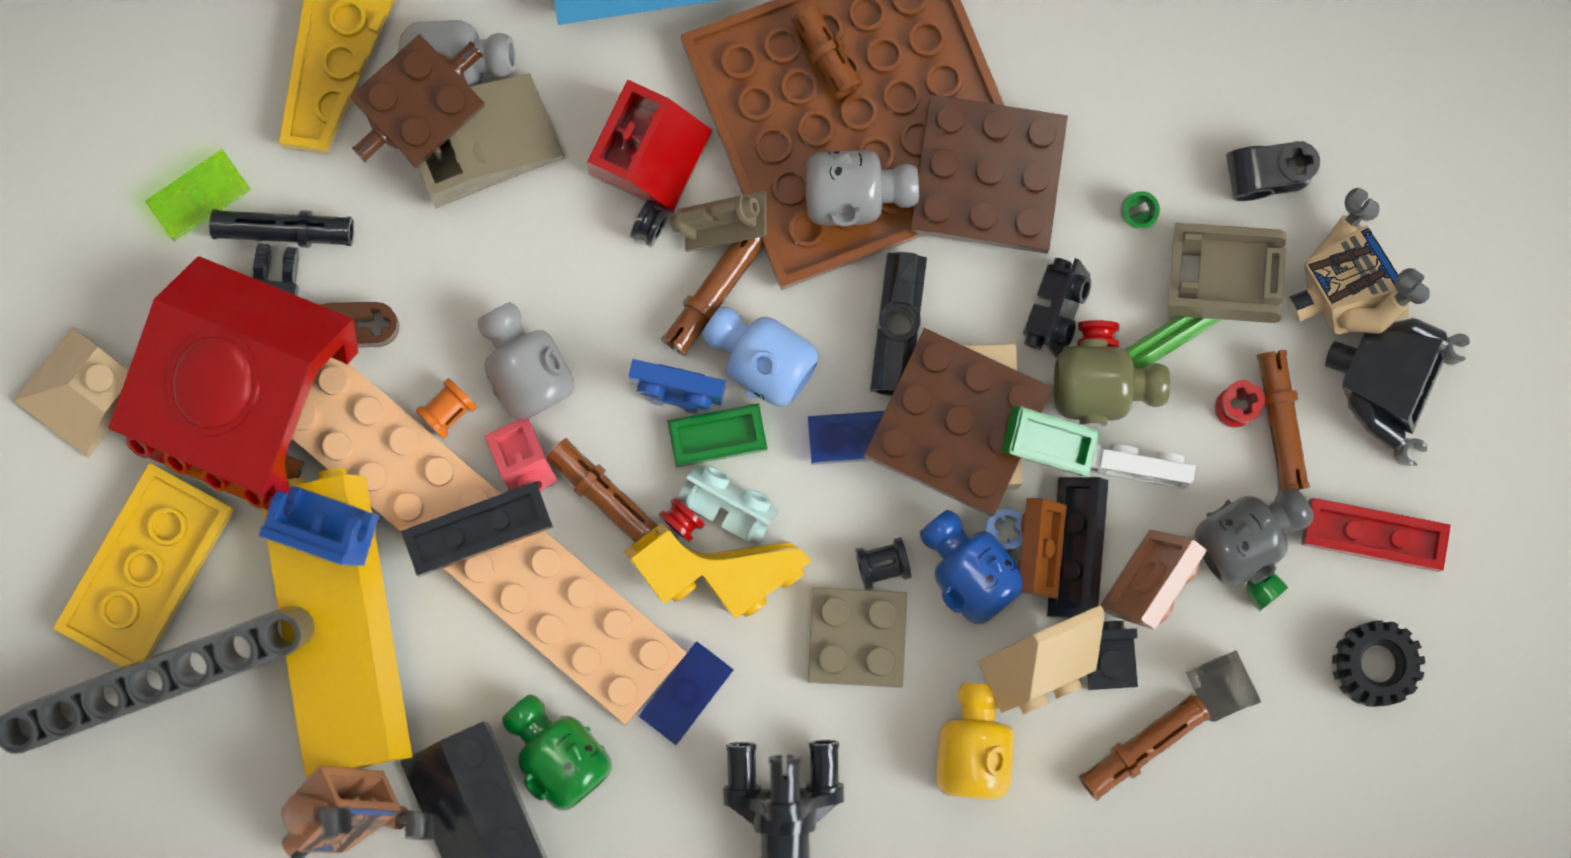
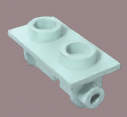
M698 464L686 478L695 485L687 481L678 498L685 501L684 505L712 522L715 520L720 508L728 511V514L721 527L748 543L754 540L760 544L769 528L761 522L769 525L779 510L771 506V500L761 492L754 489H746L745 491L730 483V477L722 470L713 466H706L704 468Z

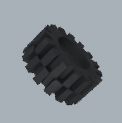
M1383 620L1364 623L1348 630L1344 634L1345 638L1339 640L1335 646L1338 649L1337 654L1332 656V663L1336 664L1337 671H1334L1333 675L1335 680L1340 679L1342 685L1339 688L1344 694L1349 693L1352 696L1351 700L1354 702L1365 703L1369 707L1389 706L1406 700L1407 695L1414 694L1418 689L1415 686L1417 681H1422L1425 672L1420 671V665L1425 664V656H1419L1417 649L1422 648L1418 640L1413 641L1410 638L1413 634L1407 628H1398V623L1392 621L1383 622ZM1374 645L1388 649L1395 660L1394 673L1384 682H1375L1369 679L1362 670V656L1369 647Z

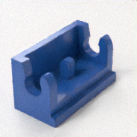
M291 486L288 495L286 492L277 490L273 496L264 527H261L259 536L339 565L364 566L379 515L300 487Z

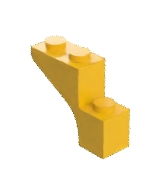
M662 523L624 551L625 555L664 604L670 599L677 602L690 594L697 586L694 581L701 576L727 612L735 619L742 614L744 617H748L756 613L766 604L767 599L765 597L779 586L786 588L795 583L804 574L803 567L811 562L806 553L791 542L772 543L715 553L696 552L681 545Z

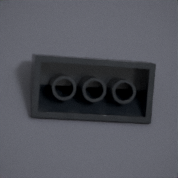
M482 721L444 738L412 755L413 758L400 762L422 813L434 816L433 839L441 858H547L488 722Z

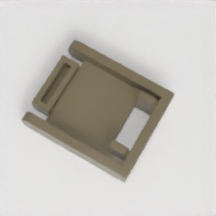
M1175 223L1167 316L1265 323L1279 322L1281 320L1282 308L1278 305L1282 303L1286 253V249L1282 247L1286 245V232L1279 229ZM1182 254L1200 255L1198 282L1182 281L1180 283Z

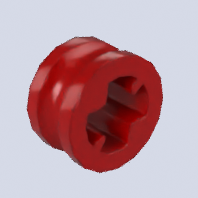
M1088 320L1078 323V330L1082 332L1083 336L1081 339H1078L1077 346H1080V341L1099 339L1106 340L1108 347L1119 348V341L1114 337L1115 332L1120 330L1119 323L1106 320Z
M674 497L670 501L672 504L669 511L662 510L658 515L679 536L690 543L693 540L692 532L695 529L702 530L705 524L688 507Z

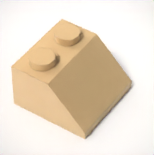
M1101 605L978 660L1001 713L1019 706L1022 713L1025 714L1048 704L1049 701L1046 693L1053 691L1056 699L1082 688L1079 678L1096 671L1105 617V612Z

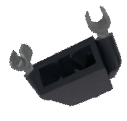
M1417 318L1396 321L1379 334L1364 333L1358 348L1334 341L1325 361L1326 367L1346 374L1342 388L1346 398H1348V408L1370 435L1387 448L1394 449L1395 459L1404 466L1418 465L1407 455L1408 447L1411 444L1421 452L1427 451V444L1424 440L1405 438V432L1413 434L1443 363L1455 365L1466 360L1464 356H1459L1454 352L1453 344L1459 347L1470 344V339L1465 334L1459 333L1447 337V333L1444 330Z

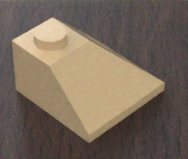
M72 327L13 401L89 458L110 431L108 427L128 369Z

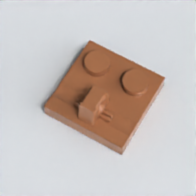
M1149 530L1100 605L1112 617L1155 630L1158 624L1164 622L1174 608V600L1183 586L1190 582L1198 573L1200 560L1207 550L1193 539Z

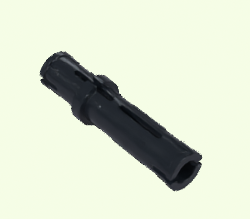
M213 209L210 215L209 231L212 239L216 240L219 238L296 242L302 248H309L312 243L351 247L354 239V220L352 216H314L311 211L301 210L299 215L219 211L218 209Z

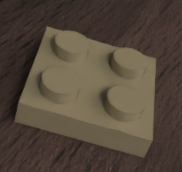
M813 587L808 683L902 688L907 592Z

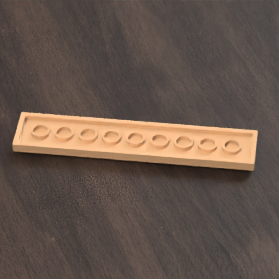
M330 358L316 374L292 439L327 469L346 468L349 475L366 476L371 507L400 532L501 494L352 365ZM546 531L443 568L624 725L631 721L688 654Z

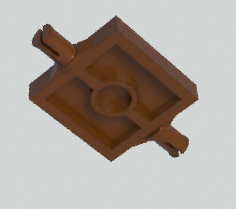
M419 33L349 96L351 101L367 117L372 129L371 132L352 147V150L366 163L375 152L386 144L388 147L399 151L416 169L485 106L484 101L468 86L463 74L477 60L483 57L482 52L475 47L474 43L469 41L462 50L452 59H449L438 53Z

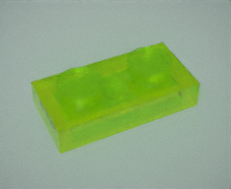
M221 149L146 199L145 202L169 237L175 242L209 219L213 209L221 211L251 189L227 154Z

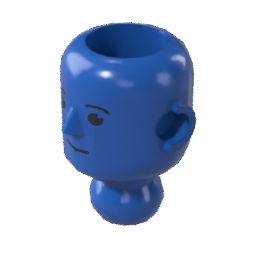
M947 509L920 531V538L924 545L936 550L943 558L936 566L934 573L936 582L943 590V601L952 611L956 613L961 612L969 622L974 624L988 622L1022 594L1023 583L1019 572L1020 567L991 533L981 531L969 538L962 530V522L959 516Z

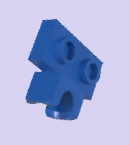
M632 359L628 375L629 384L637 386L636 393L650 397L652 404L663 406V404L673 405L694 414L697 413L698 409L710 410L711 404L721 406L726 388V380Z

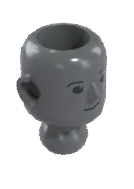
M1296 488L1284 489L1270 505L1253 496L1242 497L1233 503L1228 499L1221 508L1206 514L1207 518L1198 525L1194 537L1195 541L1207 550L1202 558L1221 583L1227 586H1238L1251 580L1253 584H1256L1272 575L1277 569L1275 564L1286 555L1288 542L1285 534L1290 531H1302L1309 527L1314 519V514L1305 497Z

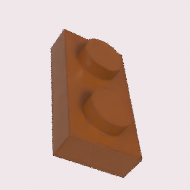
M1027 498L1026 510L1021 520V530L1023 533L1021 558L1018 561L1023 583L1021 592L1024 594L1058 599L1067 505L1044 498Z

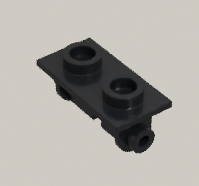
M1055 258L1053 264L1047 265L1037 295L1039 298L1052 302L1050 308L1033 304L1023 330V335L1026 336L1024 341L1026 346L1041 350L1044 344L1053 356L1057 358L1064 346H1069L1072 342L1076 329L1074 318L1079 304L1085 303L1091 290L1090 273L1079 259L1075 258L1072 264L1068 260Z

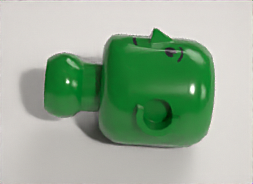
M528 694L502 717L505 729L510 734L519 736L526 744L518 756L519 768L526 776L524 778L526 788L536 799L541 801L545 799L553 808L558 810L571 809L597 788L611 773V758L604 750V746L600 745L589 732L591 730L590 727H585L578 719L572 716H561L552 722L546 715L545 705L539 697Z

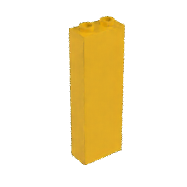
M346 468L318 472L319 480L307 483L305 478L288 479L289 489L291 486L300 487L372 512L366 476L349 475ZM262 508L263 519L265 524L269 510ZM375 531L364 566L339 565L267 539L278 609L293 605L302 607L310 614L314 624L313 636L309 642L286 656L305 777H310L320 766L359 769L413 758ZM280 620L283 639L293 642L295 639L293 626L285 620Z

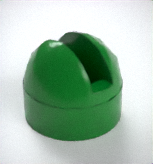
M1144 191L1133 192L1122 201L1120 207L1121 217L1130 227L1147 228L1158 219L1160 206L1152 194ZM1147 202L1149 210L1136 213L1131 217L1129 216L1128 209Z
M1273 573L1265 580L1256 584L1249 580L1246 593L1250 601L1261 611L1289 587L1277 574Z

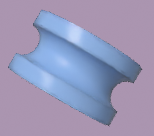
M1010 508L1000 509L993 517L988 519L984 531L991 533L998 540L1000 532L994 528L995 522L999 520L1003 524L1006 521L1005 518L1013 520L1015 522L1013 530L1019 533L1016 541H1013L1012 537L1007 540V543L998 540L1007 552H1012L1022 545L1021 520L1023 515L1017 510Z

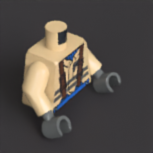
M1354 188L1348 192L1344 204L1349 215L1341 216L1327 238L1304 264L1308 289L1288 297L1290 309L1298 323L1322 313L1333 333L1339 335L1348 332L1379 334L1384 332L1397 319L1409 316L1410 301L1415 304H1422L1429 299L1430 290L1421 283L1424 280V275L1414 268H1407L1398 275L1368 225L1361 228L1359 224L1361 220H1373L1380 212L1379 204L1371 198L1367 200L1368 192L1361 188Z

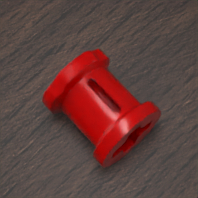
M1247 380L1236 381L1216 398L1215 414L1225 426L1242 428L1260 415L1261 409L1265 405L1264 394L1259 386ZM1235 398L1239 401L1246 400L1249 407L1244 411L1241 408L1233 409L1231 401Z

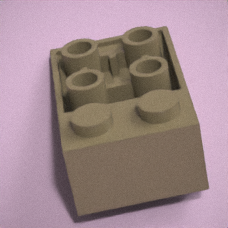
M530 73L470 86L484 101L485 106L418 166L435 208L564 158Z

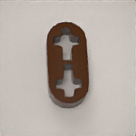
M341 302L321 304V306L353 318L358 348L386 346L393 342L399 333L398 317L391 307L384 303ZM376 313H381L384 321L390 322L389 327L381 329V335L374 336L372 330L368 327H358V323L372 322Z

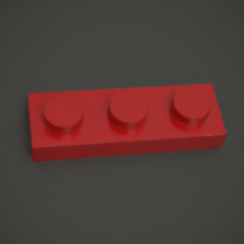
M1311 498L1308 500L1314 514V519L1309 527L1303 531L1302 546L1435 572L1444 571L1451 524L1323 499Z

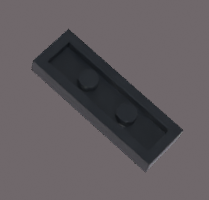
M1058 477L1056 502L1067 505L1058 599L1048 598L1047 617L1070 619L1099 605L1109 482L1107 479L1101 477Z
M535 481L402 530L401 533L416 575L421 577L554 527L539 486Z

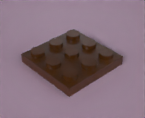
M930 94L918 171L919 199L918 203L913 206L909 233L1047 254L1050 248L1068 115Z
M924 328L864 454V458L993 517L1021 459L1001 452L1012 406L1023 407L1042 413L1053 387Z

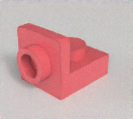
M529 419L517 420L484 435L501 478L509 491L536 481L541 492L544 488L557 482L556 476L546 459Z

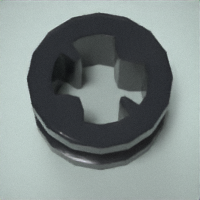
M647 200L635 220L630 237L635 240L638 237H642L646 240V245L652 247L666 223L669 210L666 208L657 210L653 206L654 202Z

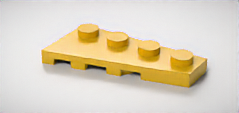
M303 0L279 144L282 148L328 154L351 102L349 96L357 89L395 0Z

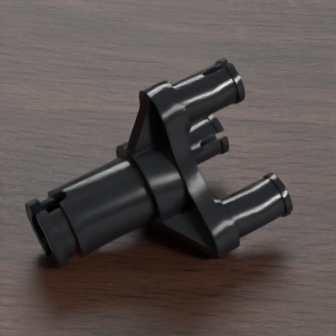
M814 740L809 742L811 783L806 784V788H800V756L787 754L786 775H783L782 754L770 756L771 789H761V786L756 784L757 744L754 742H732L726 744L728 785L723 787L724 805L732 808L753 824L754 831L761 834L762 858H810L809 833L815 831L816 823L835 806L844 802V784L839 782V741Z

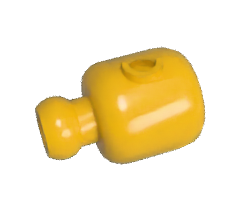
M963 682L958 690V701L962 706L961 719L948 720L940 730L936 783L939 790L949 796L990 800L1001 799L1007 794L1011 784L1012 763L1014 760V730L1007 724L995 722V713L998 705L988 684Z

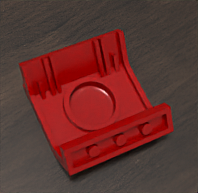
M197 256L154 298L108 429L126 436V443L129 449L139 457L151 458L167 465L178 474H187L207 483L216 491H226L244 499L255 508L269 510L272 498L277 490L286 492L287 495L290 491L285 470V457L316 374L330 358L349 364L359 353L353 318Z

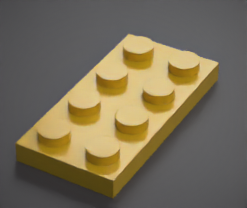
M149 462L53 629L121 667L150 657L235 509Z

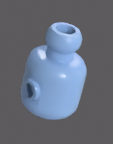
M720 307L711 317L702 334L707 345L714 349H724L731 354L726 365V373L731 379L747 388L746 396L748 398H762L774 406L784 407L795 400L809 381L819 360L818 351L813 344L771 317H760L748 326L742 322L740 315L729 307Z

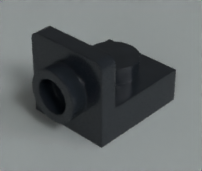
M1104 621L1096 671L1087 675L1088 691L1138 687L1134 639L1138 638L1137 628L1125 629L1124 621Z

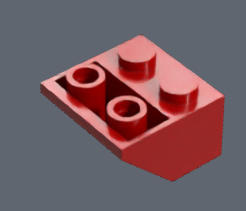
M627 79L588 158L589 173L597 179L645 201L650 200L654 202V205L666 208L669 212L674 213L708 143L712 129L670 98Z

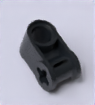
M1304 141L1270 146H1249L1226 154L1234 201L1240 202L1303 190L1316 175L1320 167V156L1317 150L1311 144ZM1291 159H1294L1296 166H1304L1301 174H1297L1294 167L1287 168V164Z

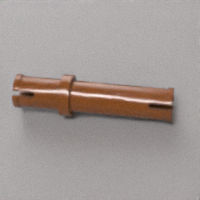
M760 237L731 243L693 296L688 295L682 303L685 308L667 333L661 338L672 350L677 348L678 354L682 356L687 355L689 348L708 324L711 317L721 306L760 250L764 248Z
M1279 350L1277 353L1270 351L1256 355L1265 397L1264 406L1267 408L1280 492L1287 488H1296L1298 490L1310 488L1294 403L1299 398L1297 390H1292L1286 356L1287 350Z
M564 438L548 454L547 461L576 487L574 492L580 497L585 495L634 542H637L658 526L604 475L606 470L600 464L595 466L567 438Z
M1191 693L1185 700L1154 721L1123 745L1118 742L1111 747L1112 753L1084 774L1079 775L1081 783L1092 798L1098 801L1126 778L1134 779L1141 774V767L1172 746L1195 727L1210 719V713L1202 701Z

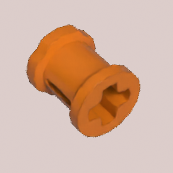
M450 378L443 382L444 388L425 407L419 406L415 410L442 439L448 435V429L467 411L474 412L478 408Z

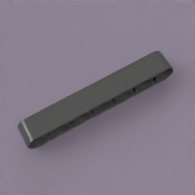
M286 606L26 702L0 716V748L12 754L24 753L285 657L309 642L314 631L313 619L302 607ZM279 620H285L293 626L295 630L293 642L286 641L278 633ZM236 636L244 638L250 645L251 653L249 658L242 657L236 652L234 648ZM191 653H197L203 657L206 662L205 674L198 673L193 669L190 662ZM148 669L154 670L161 677V690L155 689L149 684L147 680ZM105 685L110 686L117 693V706L111 705L105 699L103 693ZM61 702L67 703L73 709V722L68 721L62 715L60 709ZM18 718L25 720L30 726V738L24 736L19 731L17 725Z

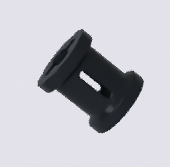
M901 537L895 538L893 544L867 551L863 547L855 549L861 579L866 590L873 588L875 582L899 576L904 580L912 577L907 552ZM890 559L893 560V563L875 568L873 567V564Z

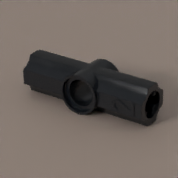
M901 251L887 253L879 319L876 326L877 336L870 392L885 396L893 395L917 344L918 330L921 324L920 312L927 257ZM896 314L905 316L911 324V330L902 335L894 334L886 325L887 318Z

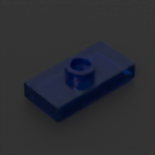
M696 641L638 717L677 746L734 669Z

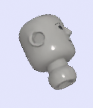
M446 20L412 23L406 27L400 36L398 52L420 33L438 53L449 59H452L469 41L474 43L475 47L482 52L483 57L463 73L469 87L480 84L482 73L489 72L493 76L506 77L515 70L516 53L512 37L503 33H495L487 39H479L476 29L464 21Z
M867 149L816 152L809 156L805 164V192L808 218L812 222L823 226L864 225L872 223L879 218L882 211V203H894L902 208L912 207L918 203L919 199L917 167L912 164L902 163L893 169H881L878 154Z
M508 302L478 319V328L481 334L490 339L496 348L485 361V372L493 386V392L511 417L523 421L568 398L574 390V379L552 337L543 330H535L526 334L521 325L522 316L520 310L516 305Z

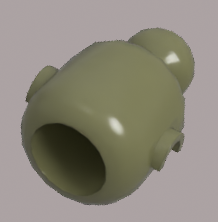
M1106 340L1080 341V346H1070L1062 349L1057 356L1054 369L1055 407L1060 415L1068 419L1079 420L1080 425L1102 424V426H1107V421L1120 420L1126 417L1131 410L1133 401H1142L1152 407L1163 406L1168 402L1170 393L1169 368L1160 363H1151L1144 368H1134L1131 355L1122 348L1108 347Z

